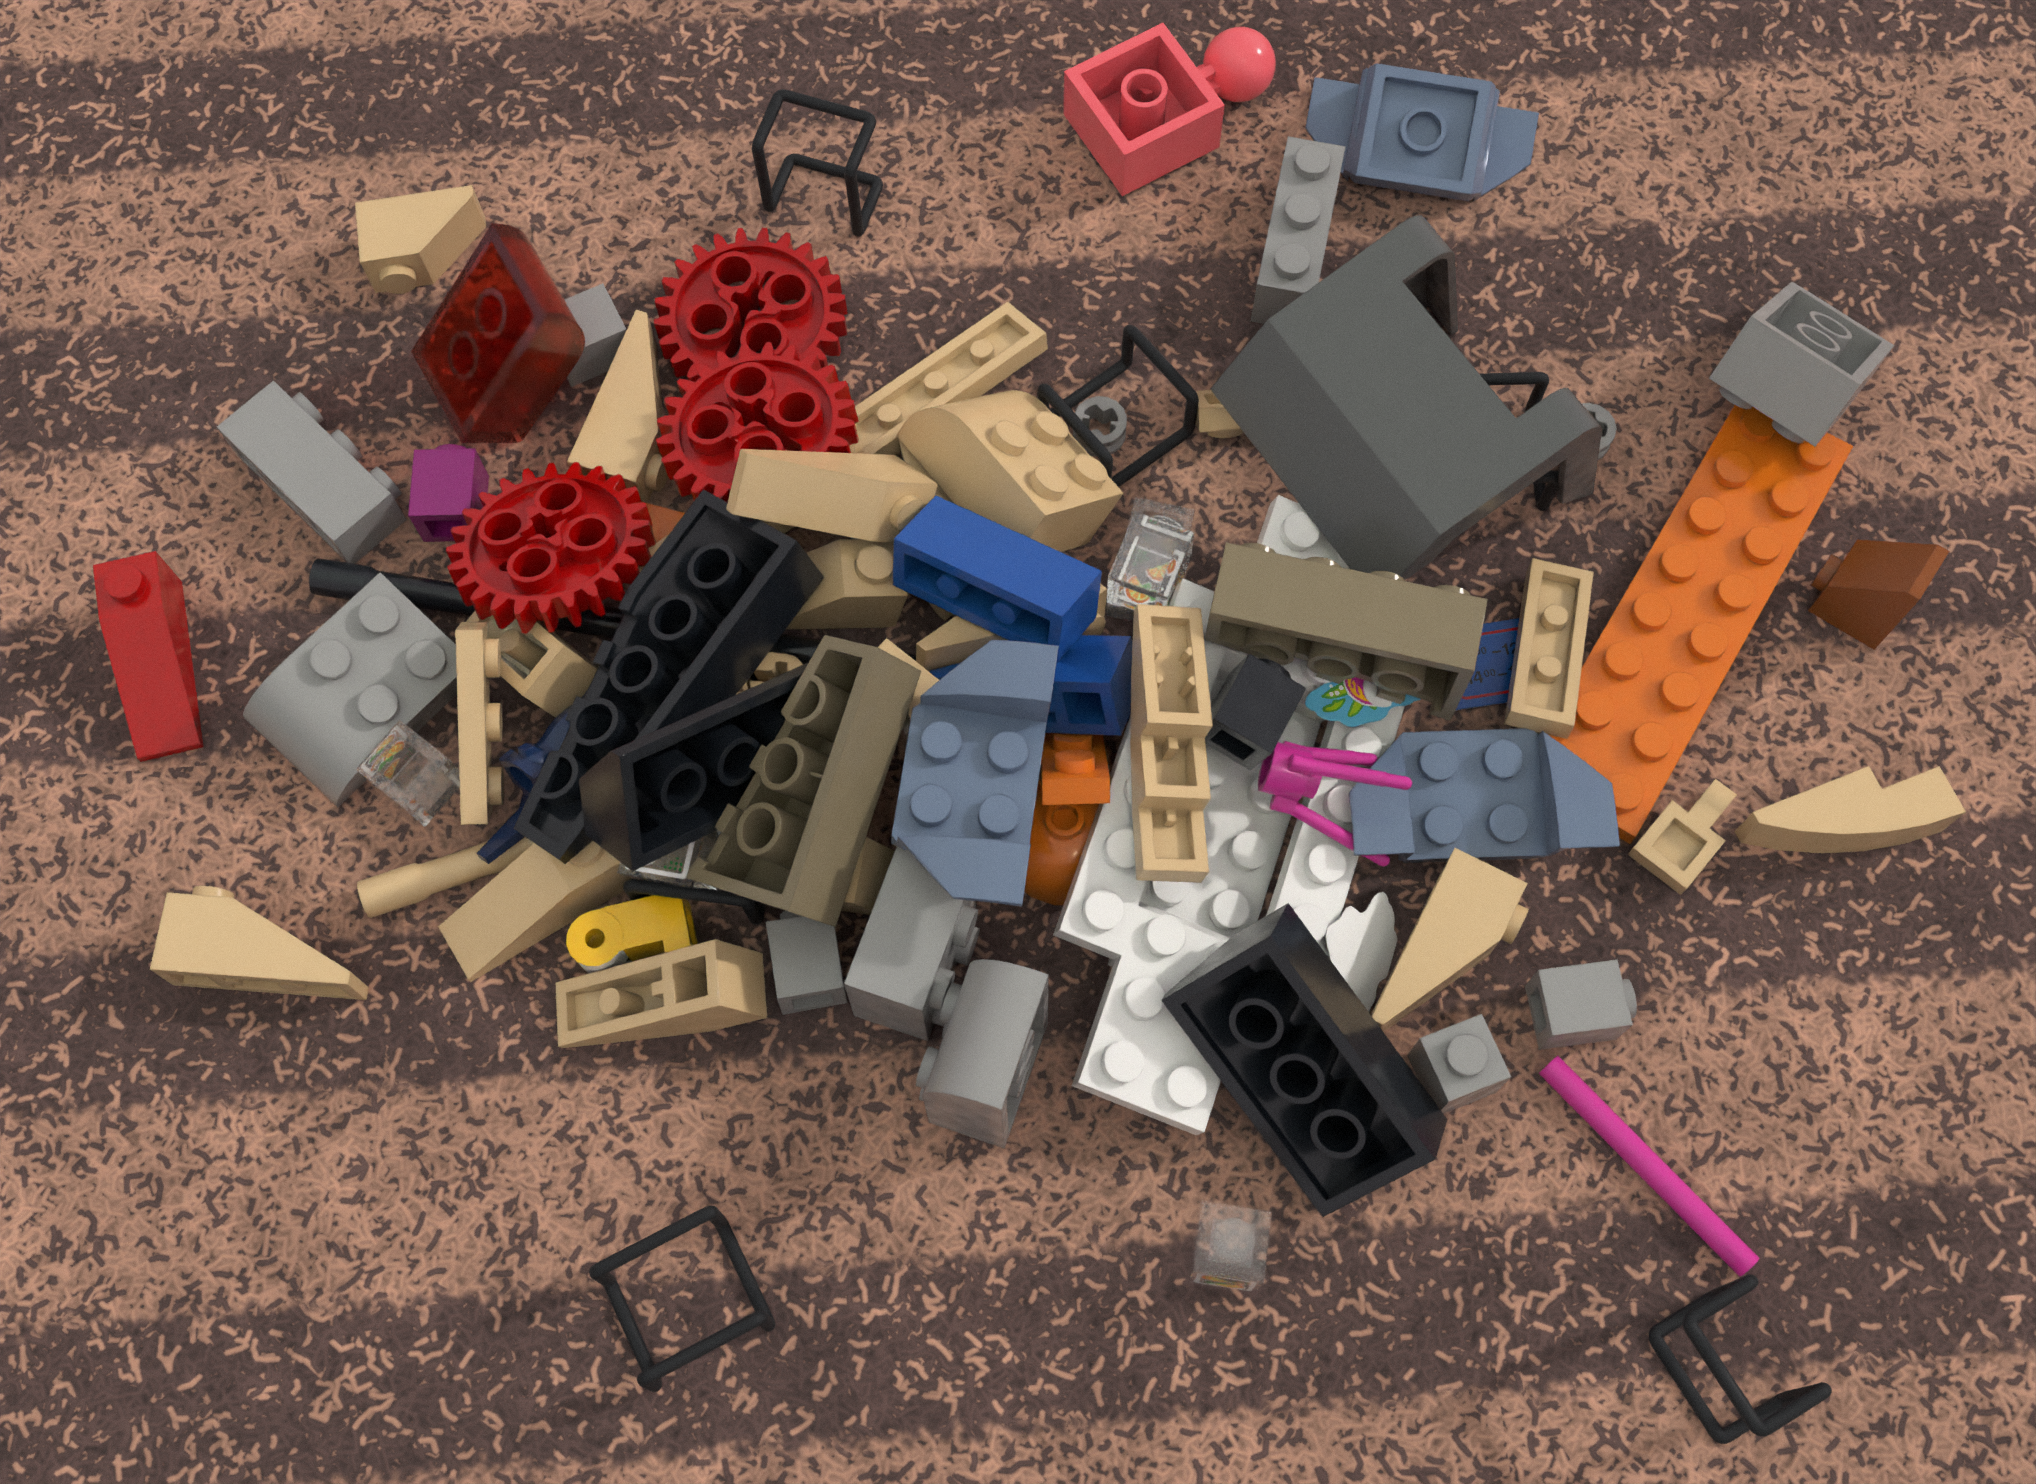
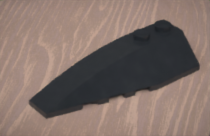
M704 489L627 589L618 607L623 616L611 642L602 641L593 660V663L598 667L584 698L576 696L565 720L570 724V728L559 751L549 752L513 828L564 864L569 862L593 841L585 833L579 779L610 751L736 695L824 578L797 540L758 519L731 514L726 510V501Z

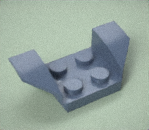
M1376 63L1370 66L1369 69H1363L1359 84L1315 77L1305 129L1314 141L1346 146L1340 173L1347 181L1350 177L1354 183L1462 201H1470L1471 199L1475 201L1531 164L1539 113L1497 106L1500 91L1496 89L1492 81Z
M992 639L923 693L920 697V704L912 708L891 844L910 851L953 899L1022 907L1037 787L1059 646Z
M1519 728L1403 732L1370 769L1409 777L1412 780V787L1408 790L1357 782L1349 792L1354 856L1398 854V859L1405 863L1447 862L1454 848H1457L1479 860L1536 859L1555 855L1564 849L1620 846L1612 783L1544 731L1537 734L1533 730Z

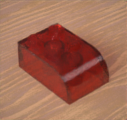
M491 223L411 350V353L461 443H519L524 440L580 359L585 346V336L526 234L510 225Z

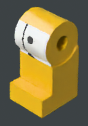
M656 895L584 913L570 925L566 936V946L571 957L588 974L698 944L691 905L688 900Z

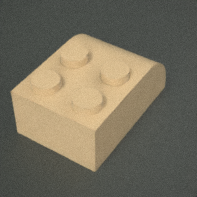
M1004 391L919 410L905 421L896 435L956 505L1048 547L1055 548L1059 552L1087 544L1123 495L1120 488L1108 476L1103 464L1090 456L1071 435L1067 424L1059 416L1052 413L1039 399L1023 391Z

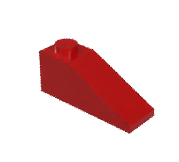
M156 551L93 565L99 622L137 759L142 762L203 748L182 581Z

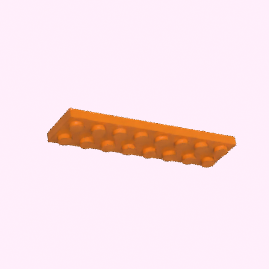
M1734 405L1581 669L1574 728L1568 739L1549 736L1572 751L1612 783L1619 838L1631 844L1639 833L1851 452L1853 445L1829 433L1815 447L1807 441H1804V443L1793 442L1779 434L1771 424L1773 419L1756 408L1743 409Z

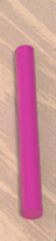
M1558 1055L1538 1073L1739 1277L1744 1275L1758 1262L1760 1258Z

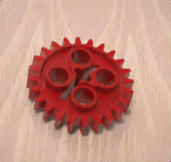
M762 227L756 241H748L743 228H738L735 243L727 244L718 233L714 234V250L708 252L697 244L693 245L692 248L696 261L691 264L685 260L677 259L674 263L679 279L672 277H663L662 279L666 296L655 298L659 318L654 319V325L660 339L659 344L664 359H670L676 378L687 375L688 380L696 382L699 379L695 368L697 363H701L711 370L718 367L717 352L720 351L726 354L731 361L739 359V351L735 357L732 356L742 344L748 346L752 356L760 355V353L756 352L762 349L766 342H771L772 346L776 348L774 353L777 356H781L791 344L796 345L800 361L815 352L818 354L821 368L828 366L825 355L840 356L841 354L839 337L847 335L846 318L844 315L848 314L845 295L842 294L840 277L838 274L830 273L829 261L826 256L814 260L812 245L809 242L804 243L794 251L791 233L786 232L777 243L770 242L767 228ZM770 277L763 288L765 280ZM733 282H745L738 286H728ZM787 300H800L791 305L781 304ZM709 329H722L715 334H703Z
M766 342L760 355L752 356L748 346L742 344L739 350V359L732 361L722 351L717 352L718 367L711 370L707 366L697 363L695 368L699 379L696 382L679 378L677 385L682 397H665L664 404L668 415L657 418V424L662 436L656 439V443L662 456L661 460L669 480L675 481L678 492L682 497L692 494L694 501L704 489L728 503L740 449L851 453L849 445L856 444L859 441L855 423L859 422L847 382L838 380L836 368L833 364L821 368L818 354L815 352L800 361L796 345L792 344L781 356L775 355L771 342Z
M574 462L566 474H558L555 464L549 463L544 476L537 478L529 468L523 469L522 482L514 485L505 478L500 479L499 483L502 493L497 496L486 492L479 493L478 496L483 508L481 510L473 508L463 509L462 514L467 525L452 527L451 534L456 544L446 547V552L451 561V564L447 567L465 606L473 605L478 618L481 620L493 615L498 628L502 630L517 619L520 629L524 634H528L536 621H544L548 632L553 633L557 628L559 618L568 617L575 627H579L582 621L581 612L587 609L601 617L605 615L602 601L607 597L616 601H622L625 595L622 584H632L640 573L638 567L645 566L651 559L649 547L656 545L651 528L653 524L646 503L641 502L638 489L635 486L626 488L623 476L620 474L606 479L602 466L595 467L584 476L579 462Z

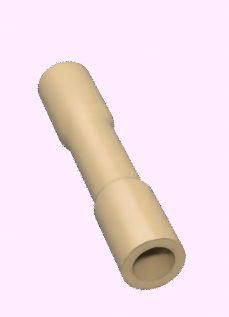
M524 837L490 864L482 861L477 855V852L487 843L485 842L422 864L412 863L358 881L357 889L362 906L367 916L373 918L424 901L434 893L494 873H500L527 850L533 842Z

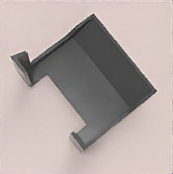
M1421 215L1413 216L1396 226L1270 317L1210 388L1351 570L1365 573L1388 571L1400 575L1405 580L1433 561L1456 537L1558 464L1557 499L1560 503L1564 504L1593 494L1602 427L1569 388H1562L1551 393L1518 418L1511 413L1424 308L1428 307L1450 334L1458 332L1455 253Z

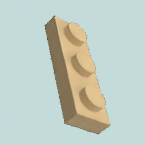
M1532 558L1525 576L1504 725L1525 728L1539 733L1544 731L1548 735L1568 739L1575 725L1594 572Z
M461 622L455 630L461 825L488 824L493 805H503L504 802L503 767H492L491 742L502 741L501 703H490L489 678H500L501 674L500 639H488V622Z

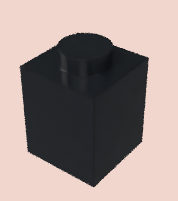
M1249 654L1228 674L1211 705L1213 727L1205 737V743L1251 771L1272 754L1306 688L1292 680L1290 673L1277 662L1265 658L1258 659Z

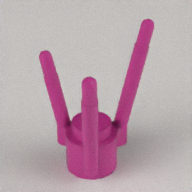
M1284 741L1283 743L1278 742L1272 754L1262 761L1257 787L1258 791L1272 794L1269 806L1271 810L1290 814L1353 851L1352 833L1299 803L1298 801L1302 796L1313 799L1318 791L1322 776L1402 790L1410 789L1412 787V780L1406 776L1350 766H1372L1378 760L1377 756L1373 753L1306 747ZM1361 855L1382 867L1387 866L1390 862L1388 855Z

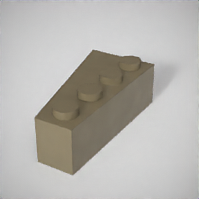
M1226 542L1209 613L1205 640L1246 654H1252L1259 658L1269 659L1280 665L1292 663L1296 657L1307 661L1308 668L1317 674L1316 677L1337 684L1346 679L1356 677L1378 686L1376 697L1398 704L1405 701L1406 694L1431 702L1429 714L1451 721L1475 671L1488 599L1471 596L1465 589L1453 585L1430 587L1407 582L1400 575L1388 571L1365 573L1342 568L1335 561L1324 557L1301 559L1278 554L1272 548L1259 543L1236 545Z
M824 635L781 710L782 715L786 719L774 741L767 746L763 744L760 746L749 768L756 772L737 806L727 804L715 825V828L721 832L720 836L706 859L696 858L686 878L836 927L921 670L878 647Z

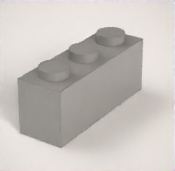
M1287 137L1251 316L1252 322L1264 324L1270 317L1319 283L1346 146Z
M272 381L220 423L217 429L235 454L345 562L355 564L407 520L395 501L402 493L389 476L376 466L368 472L358 462L363 457L361 452L342 431L337 429L330 435L319 424L324 421V418L302 393L298 392L291 398L275 381Z

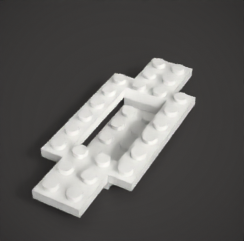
M1280 495L1270 503L1257 543L1272 548L1278 554L1301 559L1324 557L1335 561L1342 568L1350 569L1299 503ZM1183 578L1176 586L1169 606L1201 608L1210 703L1212 705L1228 674L1249 654L1205 640L1214 591ZM1295 657L1292 663L1282 666L1290 673L1291 679L1304 686L1306 690L1278 742L1288 741L1306 747H1313L1320 724L1325 719L1320 718L1314 711L1309 710L1305 705V700L1310 692L1323 684L1331 683V681L1316 677L1317 674L1308 668L1307 661ZM1364 680L1363 692L1371 704L1377 707H1389L1392 705L1391 701L1376 697L1378 686ZM1405 706L1391 708L1386 717L1381 721L1370 722L1357 727H1347L1340 721H1328L1320 748L1373 753L1379 759L1395 741ZM1130 715L1110 772V803H1103L1098 806L1053 936L1108 957V965L1112 966L1072 1086L1191 1134L1199 1135L1205 1132L1221 1080L1161 1000L1170 989L1232 936L1258 921L1291 815L1271 810L1269 806L1272 794L1258 791V776L1261 763L1249 771L1206 744L1211 800L1203 810L1209 865L1208 875L1202 883L1136 880L1132 819ZM1350 765L1370 769L1372 767L1364 765ZM1322 776L1314 798L1304 797L1302 805L1352 833L1349 792L1357 782ZM1297 819L1267 915L1289 903L1326 955L1329 956L1325 938L1327 927L1341 917L1359 856H1354V852Z

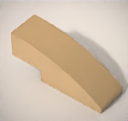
M1868 766L1756 810L1734 832L1740 843L1775 850L1810 853L1859 852L1901 845L1940 833L1966 813L1940 766L1883 789Z

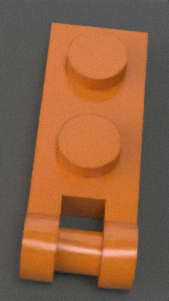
M1045 733L1040 766L1043 805L1110 803V775L1103 735Z

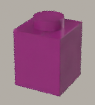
M443 444L435 449L414 450L408 517L423 542L455 541L451 534L452 527L467 525L462 514L463 509L473 508L481 510L483 508L478 494L481 492L488 493L489 475L475 448L467 449L456 444Z

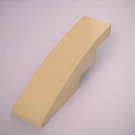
M1137 604L1134 609L1130 749L1136 880L1202 883L1209 873L1203 810L1211 800L1205 737L1213 727L1201 608Z

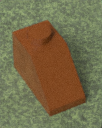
M1857 539L1842 559L1831 554L1810 584V586L1820 592L1808 611L1875 650L1921 599L1950 551L1937 544Z

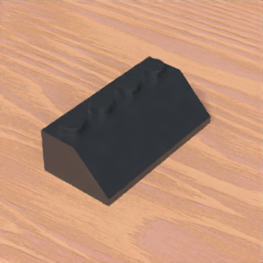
M808 663L610 751L579 779L586 836L633 872L716 831L715 825L727 804L737 806L756 772L749 768L760 746L762 744L767 746L774 741L786 719L782 715L781 710Z
M1289 903L1232 936L1163 996L1161 1001L1322 1217L1436 1160L1448 1119Z

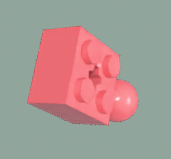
M1161 23L1064 71V116L1123 197L1219 148L1225 107L1220 98L1230 102H1246L1260 96L1268 88L1274 77L1276 69L1274 50L1268 39L1260 32L1248 27H1232L1214 37L1205 51L1203 64L1196 67L1165 24Z

